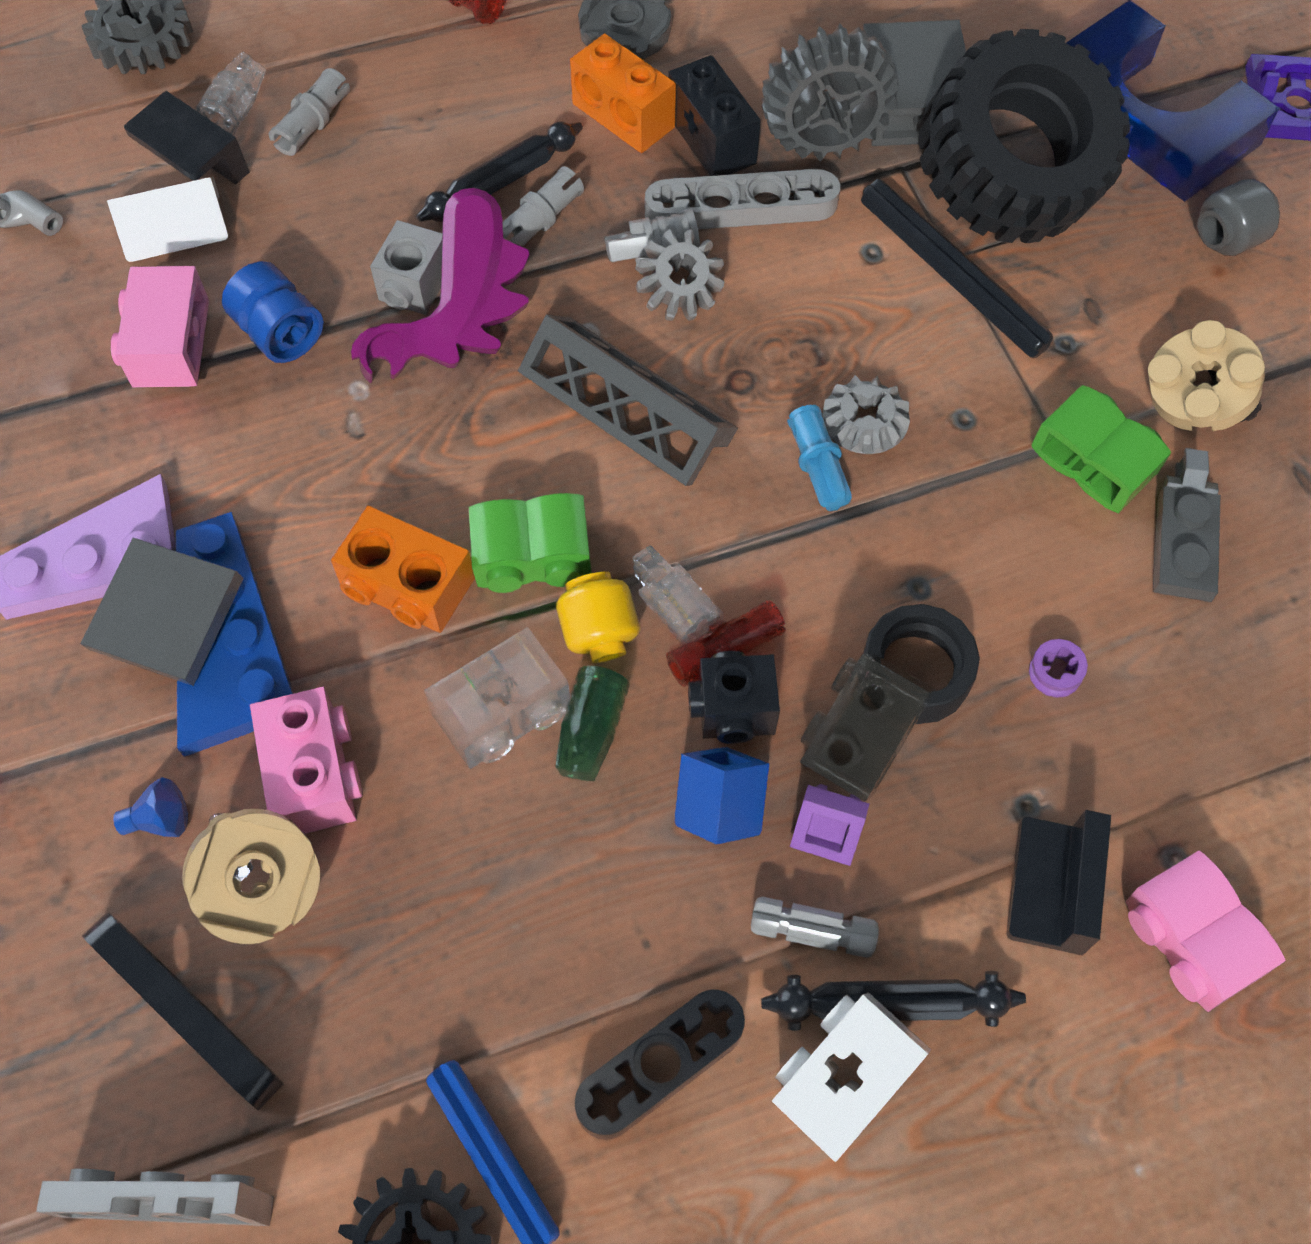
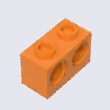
M604 33L570 58L573 104L642 154L675 128L676 83Z
M368 505L331 558V563L340 583V589L350 599L362 605H370L371 602H374L389 609L396 619L409 627L419 629L424 625L439 633L443 631L475 580L469 550ZM375 559H387L378 566H366ZM426 581L438 582L434 587L427 590L415 589L419 584Z

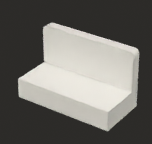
M214 177L107 200L126 260L133 262L226 240L228 238V231L218 202V197L220 196Z

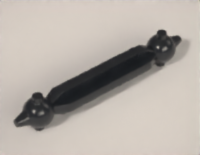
M563 121L555 122L548 128L546 135H532L453 180L446 192L434 191L430 193L425 199L424 207L416 215L419 222L429 220L443 222L446 203L453 194L462 189L476 188L492 195L547 163L555 151L566 152L571 149L575 143L576 136L583 129L580 122L569 124Z
M986 971L985 979L980 981L975 987L958 979L826 982L811 991L801 984V976L788 975L787 984L783 985L777 993L761 998V1008L778 1013L782 1019L788 1022V1029L792 1031L801 1030V1022L806 1020L811 1014L824 1020L845 995H848L856 1003L863 994L870 993L899 1021L960 1020L977 1011L981 1016L985 1017V1025L990 1027L999 1026V1018L1006 1015L1010 1008L1026 1003L1025 993L1008 988L1005 983L999 980V973L997 971Z

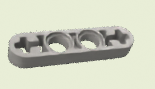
M823 169L663 179L651 184L645 192V218L653 219L655 216H668L671 213H683L684 210L692 209L698 229L820 221L828 219L837 210L840 182L834 174ZM769 192L778 196L780 201L770 205L762 204L754 196L759 193ZM813 192L819 193V197H815ZM790 193H794V200H789ZM711 196H722L727 198L730 204L722 208H713L704 201ZM690 200H695V207H689ZM663 203H671L672 208H664Z

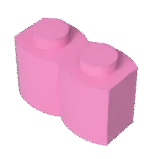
M1201 851L1195 852L1141 885L1125 901L1130 910L1128 913L1129 922L1135 933L1143 942L1150 946L1155 945L1166 955L1171 965L1170 976L1175 987L1187 1000L1198 1002L1207 1012L1286 961L1268 930L1241 904L1235 890L1224 874Z

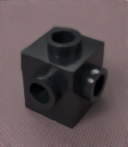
M724 651L713 655L711 658H700L699 681H688V702L690 718L701 717L703 739L717 738L719 742L725 744H739L750 741L754 736L776 734L780 706L774 654L746 656L739 651Z

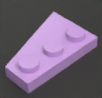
M159 474L1 555L0 613L7 620L103 598L133 537L176 551L168 488L162 475Z

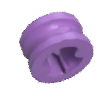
M1063 639L1049 640L1040 645L1030 662L1029 675L1034 686L1045 695L1056 698L1067 697L1080 686L1086 676L1088 663L1080 647L1071 641ZM1055 658L1062 659L1068 663L1065 671H1072L1073 674L1064 673L1060 680L1048 675L1051 666H1043V663L1052 664Z

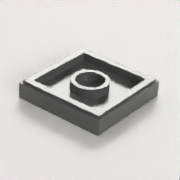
M133 537L80 644L90 651L194 686L244 578L235 570Z

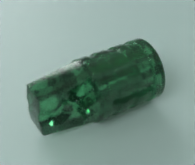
M583 666L578 669L575 678L576 683L571 691V699L568 701L566 714L563 716L555 767L561 776L583 781H595L614 741L616 727L621 717L620 712L623 710L625 696L628 694L630 683L623 675L608 668Z

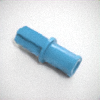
M816 405L801 406L791 412L789 415L790 419H787L801 454L798 459L799 467L802 471L809 474L820 505L826 507L828 511H837L840 507L849 504L852 498L850 488L839 463L842 455L841 449L838 444L832 442L825 426L821 409Z

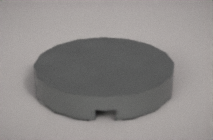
M584 0L578 13V24L581 40L586 46L605 33L643 60L659 52L668 42L671 32L672 15L670 8L668 10L665 6V0Z

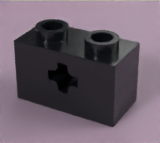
M713 55L668 71V78L676 83L675 127L710 176L730 175L757 164L761 119Z

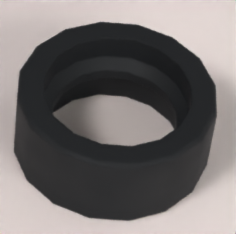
M925 604L906 605L883 615L871 629L862 656L860 674L863 688L877 708L896 720L912 724L932 723L953 714L964 702L976 680L980 656L975 637L962 620L942 608ZM918 637L930 640L943 648L953 661V677L948 685L939 691L920 692L907 689L895 681L886 670L884 665L886 649L892 642L900 638Z

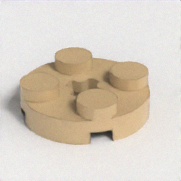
M1202 321L1193 329L1183 331L1169 339L1157 351L1149 363L1148 375L1152 403L1164 420L1180 429L1193 431L1192 426L1200 428L1211 426L1212 431L1232 427L1245 419L1259 403L1265 379V366L1262 354L1255 343L1239 331L1225 328L1218 321ZM1213 370L1217 372L1216 379L1218 384L1214 386L1206 382L1199 386H1195L1192 383L1196 380V373L1200 371Z
M243 809L234 813L217 815L210 821L208 827L195 838L184 861L182 881L191 911L211 934L233 943L255 944L274 938L273 934L283 931L291 923L294 926L305 917L314 903L318 892L320 867L311 842L292 820L270 810ZM251 859L261 860L262 870L270 873L267 883L257 882L251 892L241 891V880L233 876L238 866H247Z

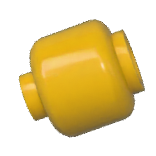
M606 571L586 574L565 584L567 591L556 602V610L567 648L575 654H590L592 663L606 662L624 656L626 654L624 644L632 641L640 632V623L629 586L622 580L612 579L611 573Z

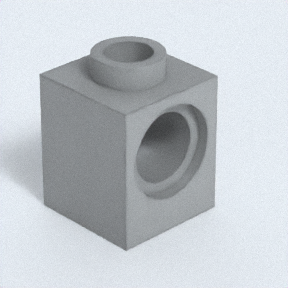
M399 220L396 221L370 266L379 301L385 302L395 309H408L424 315L427 314L441 289L442 233Z

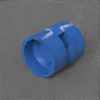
M259 261L243 267L228 281L223 291L222 306L224 311L241 330L249 334L250 340L274 363H287L298 359L315 345L322 333L324 321L321 312L304 295L297 293L295 285L271 262Z

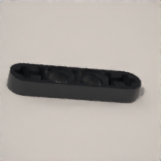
M108 911L82 935L85 941L255 1109L260 1110L284 1085L265 1063Z

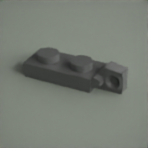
M1185 448L1183 458L1180 463L1177 462L1175 465V476H1166L1163 488L1157 497L1153 593L1212 602L1218 594L1221 495H1218V483L1206 482L1209 474L1208 451Z

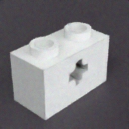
M870 993L863 994L856 1003L848 995H845L820 1024L829 1035L812 1055L805 1048L801 1047L775 1076L784 1087L772 1102L834 1162L841 1157L931 1051L923 1041ZM854 1053L863 1061L858 1067L857 1074L864 1082L860 1086L857 1082L850 1080L841 1087L833 1079L839 1067L832 1058L835 1054L843 1060Z

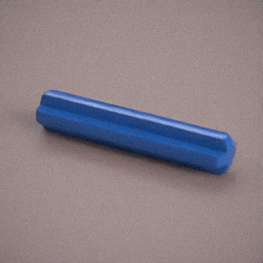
M451 1060L436 1068L426 1078L427 1085L521 1244H552L560 1236L559 1228L457 1061Z

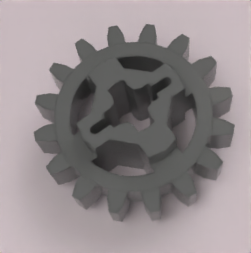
M94 0L98 10H86L84 13L88 23L82 25V30L94 59H101L106 69L117 64L121 74H127L131 67H138L141 74L147 73L148 66L156 65L160 69L166 68L164 62L166 57L179 59L181 54L178 47H188L191 44L188 34L192 33L193 29L182 0Z

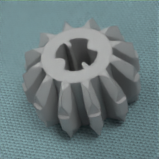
M670 229L666 230L663 234V246L656 241L649 240L645 246V251L649 258H639L635 266L636 271L646 276L637 282V292H654L646 307L653 311L661 303L668 305L665 311V319L673 321L678 307H681L688 321L694 320L697 316V305L705 310H710L715 304L713 295L710 292H721L724 287V280L714 275L724 266L723 259L718 257L706 258L713 247V243L707 239L699 247L693 245L695 232L692 229L686 230L682 242H678L675 233ZM672 267L675 268V272H678L679 268L683 267L690 273L686 280L687 284H685L684 279L681 280L680 284H676L670 279L673 271Z

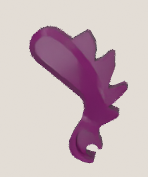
M468 188L458 191L448 200L444 210L442 227L440 304L426 318L411 323H384L380 326L368 328L356 338L352 344L351 357L352 360L359 358L361 372L368 382L372 383L373 373L369 367L375 359L381 358L386 360L391 367L390 377L395 379L404 370L405 365L415 357L423 356L447 368H455L458 366L460 358L457 348L485 354H496L501 347L500 340L486 333L483 328L509 321L527 307L529 303L527 296L508 291L503 287L512 284L522 274L529 258V251L503 239L501 208L494 197L486 191Z

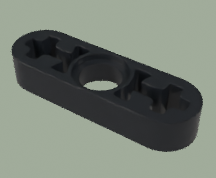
M707 990L701 992L588 1076L580 1084L575 1096V1111L582 1128L588 1134L598 1139L607 1140L621 1136L730 1053L738 1045L744 1030L745 1016L740 1003L725 991ZM708 1008L714 1015L725 1011L730 1016L725 1026L728 1036L720 1039L714 1032L705 1035L695 1044V1050L702 1054L703 1057L696 1062L692 1061L687 1044L672 1031L678 1026H683L685 1036L688 1038L701 1027L703 1021L702 1010ZM653 1046H668L677 1053L680 1059L681 1067L678 1074L668 1082L657 1083L651 1081L644 1075L641 1069V1059L644 1053ZM625 1066H629L637 1087L650 1097L639 1104L633 1090L618 1103V1111L621 1116L618 1120L611 1123L604 1115L593 1120L588 1115L595 1106L591 1094L600 1088L608 1096L617 1092L626 1085V1079L617 1072Z

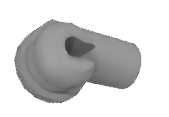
M22 190L0 194V228L6 229L31 224L47 236L55 235L60 231L63 224L62 216L31 194Z

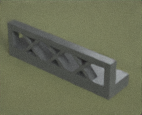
M546 314L518 369V372L685 486L693 485L714 447H728L738 430V427L570 317ZM550 343L562 350L567 374L552 378L538 368ZM577 361L587 368L579 370ZM593 374H598L604 378L609 402L593 406L586 401L581 378ZM569 382L571 390L562 385V383ZM619 389L629 396L621 398ZM636 402L646 406L652 431L637 435L627 428L623 406ZM611 409L613 418L605 414L603 411ZM662 418L673 425L664 427ZM682 430L698 441L685 466L670 458L666 434ZM654 438L656 447L645 440Z

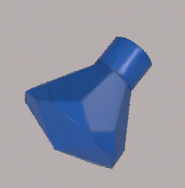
M161 777L147 787L132 807L116 811L113 821L116 830L121 835L142 830L164 837H180L188 825V811L183 794L177 785L170 779Z

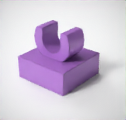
M819 784L816 787L808 785L790 847L850 866L865 823L869 803L861 801L858 795L852 793L850 797L827 791V786Z

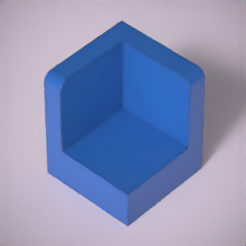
M728 747L682 753L674 820L676 826L716 845L758 836L762 831L770 763Z

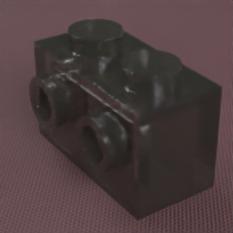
M873 652L863 653L858 661L851 657L847 659L831 687L839 695L827 715L818 711L801 738V743L808 746V749L800 763L864 802L877 791L936 690Z

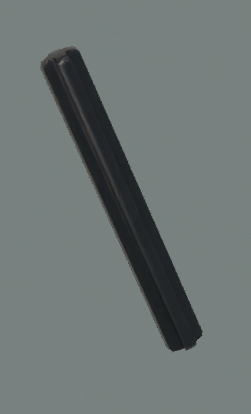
M876 179L871 185L865 187L861 199L862 204L1027 356L1033 359L1037 358L1050 347L1053 334L883 180Z

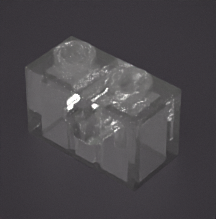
M528 627L424 690L432 716L469 769H472L481 762L488 764L499 760L513 748L517 739L533 729L541 731L551 727L563 717L566 708L571 706L568 680ZM501 699L507 706L503 707L497 700Z

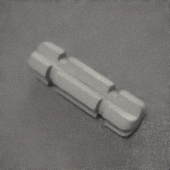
M763 896L757 898L754 904L751 931L757 935L776 938L777 933L785 934L786 941L836 951L838 946L846 947L847 954L866 958L871 957L876 950L879 927L875 920L853 916L851 921L844 920V913L793 903L791 908L782 907V900Z

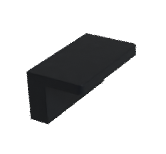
M164 91L124 125V129L130 138L193 181L198 180L211 168L235 185L250 173L236 137L168 91Z
M1085 810L1073 826L1031 817L1023 818L1019 824L1006 932L1010 940L1082 956L1100 940L1111 815Z

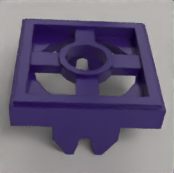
M1251 54L1245 68L1254 137L1311 141V108L1297 109L1291 106L1286 99L1289 96H1299L1306 99L1311 105V89L1306 87L1305 79L1311 80V57ZM1279 78H1287L1288 87L1283 92H1276Z

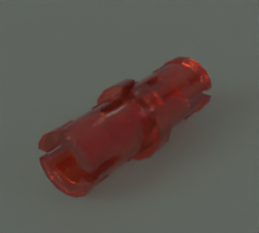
M766 600L737 618L727 622L725 620H718L712 623L707 633L666 653L671 673L681 686H688V681L699 679L700 658H711L713 655L724 651H739L744 654L750 652L755 647L786 632V628L783 626L785 625L783 616L773 602Z

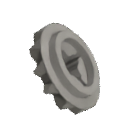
M855 375L848 384L835 385L828 399H825L822 417L829 436L841 447L860 454H877L892 449L905 437L910 424L909 402L901 399L898 386L888 388L880 383L878 376L869 382L860 381ZM859 406L865 410L871 406H878L876 419L873 416L867 415L862 419L859 417L854 421Z

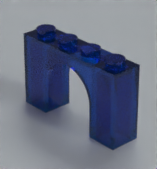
M1128 0L1066 43L1074 48L1077 44H1080L1091 53L1088 57L1097 66L1102 62L1111 73L1108 80L1112 87L1119 86L1125 101L1121 106V111L1128 112L1130 132L1125 136V138L1129 139L1130 143L1127 158L1157 180L1162 186L1186 202L1262 145L1280 108L1242 80L1209 104L1193 111L1171 112L1160 110L1137 99L1128 90L1124 82L1152 63L1166 25L1131 0Z

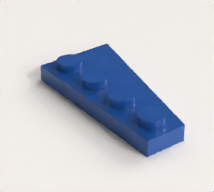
M232 512L176 530L177 552L235 570L244 578L194 686L177 681V749L184 757L254 732L250 704L294 694L237 522Z

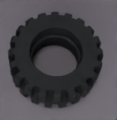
M1020 29L1015 36L1012 30H1006L992 34L989 40H979L966 51L963 57L957 60L928 103L922 116L924 124L919 129L918 144L920 149L925 150L920 156L923 172L925 175L931 174L933 178L929 187L937 200L943 197L950 205L946 210L956 220L960 217L966 219L971 223L969 229L982 236L989 231L995 233V240L1013 243L1018 236H1020V240L1023 243L1040 242L1045 236L1055 237L1066 231L1073 223H1076L1115 184L1122 173V164L1127 160L1130 147L1129 139L1125 138L1130 132L1128 112L1121 111V106L1125 103L1119 86L1112 87L1108 80L1111 73L1102 62L1097 66L1088 57L1091 53L1080 44H1077L1075 48L1065 43V36L1049 32L1044 37L1039 36V30ZM989 111H1013L1034 122L1043 131L1051 144L1055 158V167L1035 166L1020 160L1010 153L996 136L991 124Z

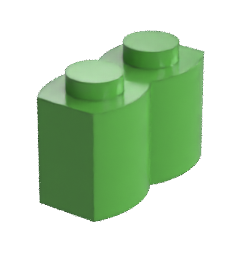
M1084 385L1078 388L1041 424L1031 445L1035 452L1049 466L1061 474L1075 479L1085 493L1105 508L1116 513H1120L1159 473L1172 453L1154 429L1127 419L1110 396Z
M559 493L539 496L528 501L513 499L492 500L469 507L472 569L477 587L488 588L497 593L513 592L522 585L533 581L546 582L556 587H565V584L570 580L592 573L583 495Z

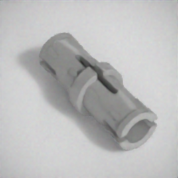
M332 68L325 69L307 92L303 94L300 92L293 98L289 112L270 130V141H275L281 135L280 139L273 144L281 153L289 156L295 155L312 132L316 131V129L320 131L329 121L330 112L350 92L349 83H344L340 89H337L346 80L339 71Z
M561 167L536 193L530 191L521 198L520 207L503 221V239L512 232L514 237L509 241L523 247L538 231H547L556 223V215L584 192V186L580 178L567 189H562V186L576 173L568 167Z

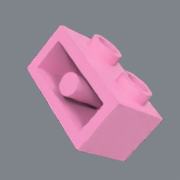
M130 267L127 287L120 291L118 298L121 316L119 333H113L111 338V354L114 363L122 367L132 387L197 386L209 299L196 267Z
M324 686L250 704L267 810L289 818L304 834L357 821L352 799L360 798L363 795L354 760L345 762L342 743L352 740L344 706L333 707Z

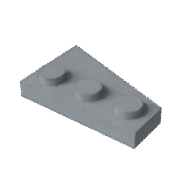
M71 1169L69 1181H42L36 1212L60 1218L270 1226L274 1196L253 1188L255 1178L243 1175L214 1174L211 1175L210 1182L184 1181L185 1175L146 1171L141 1172L140 1181H114L115 1172Z

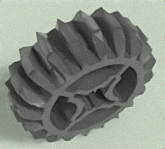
M839 23L835 31L827 35L826 31L819 26L816 37L808 41L799 34L798 47L794 50L782 47L780 55L782 62L769 63L768 74L770 78L762 81V93L764 96L762 98V110L765 119H768L767 124L771 134L774 135L775 139L780 140V144L784 146L786 151L795 149L801 159L808 156L811 152L820 162L828 152H833L840 159L842 151L849 147H853L859 152L860 141L864 138L876 140V126L889 125L890 115L886 112L897 108V96L895 93L899 90V80L894 70L895 65L891 55L883 49L881 42L875 36L867 38L866 33L860 27L848 34L847 29Z

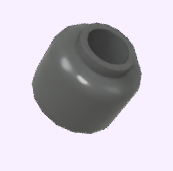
M1255 179L1240 180L1216 191L1205 199L1198 219L1199 235L1203 243L1224 256H1237L1274 236L1280 220L1279 202L1275 194L1264 183Z

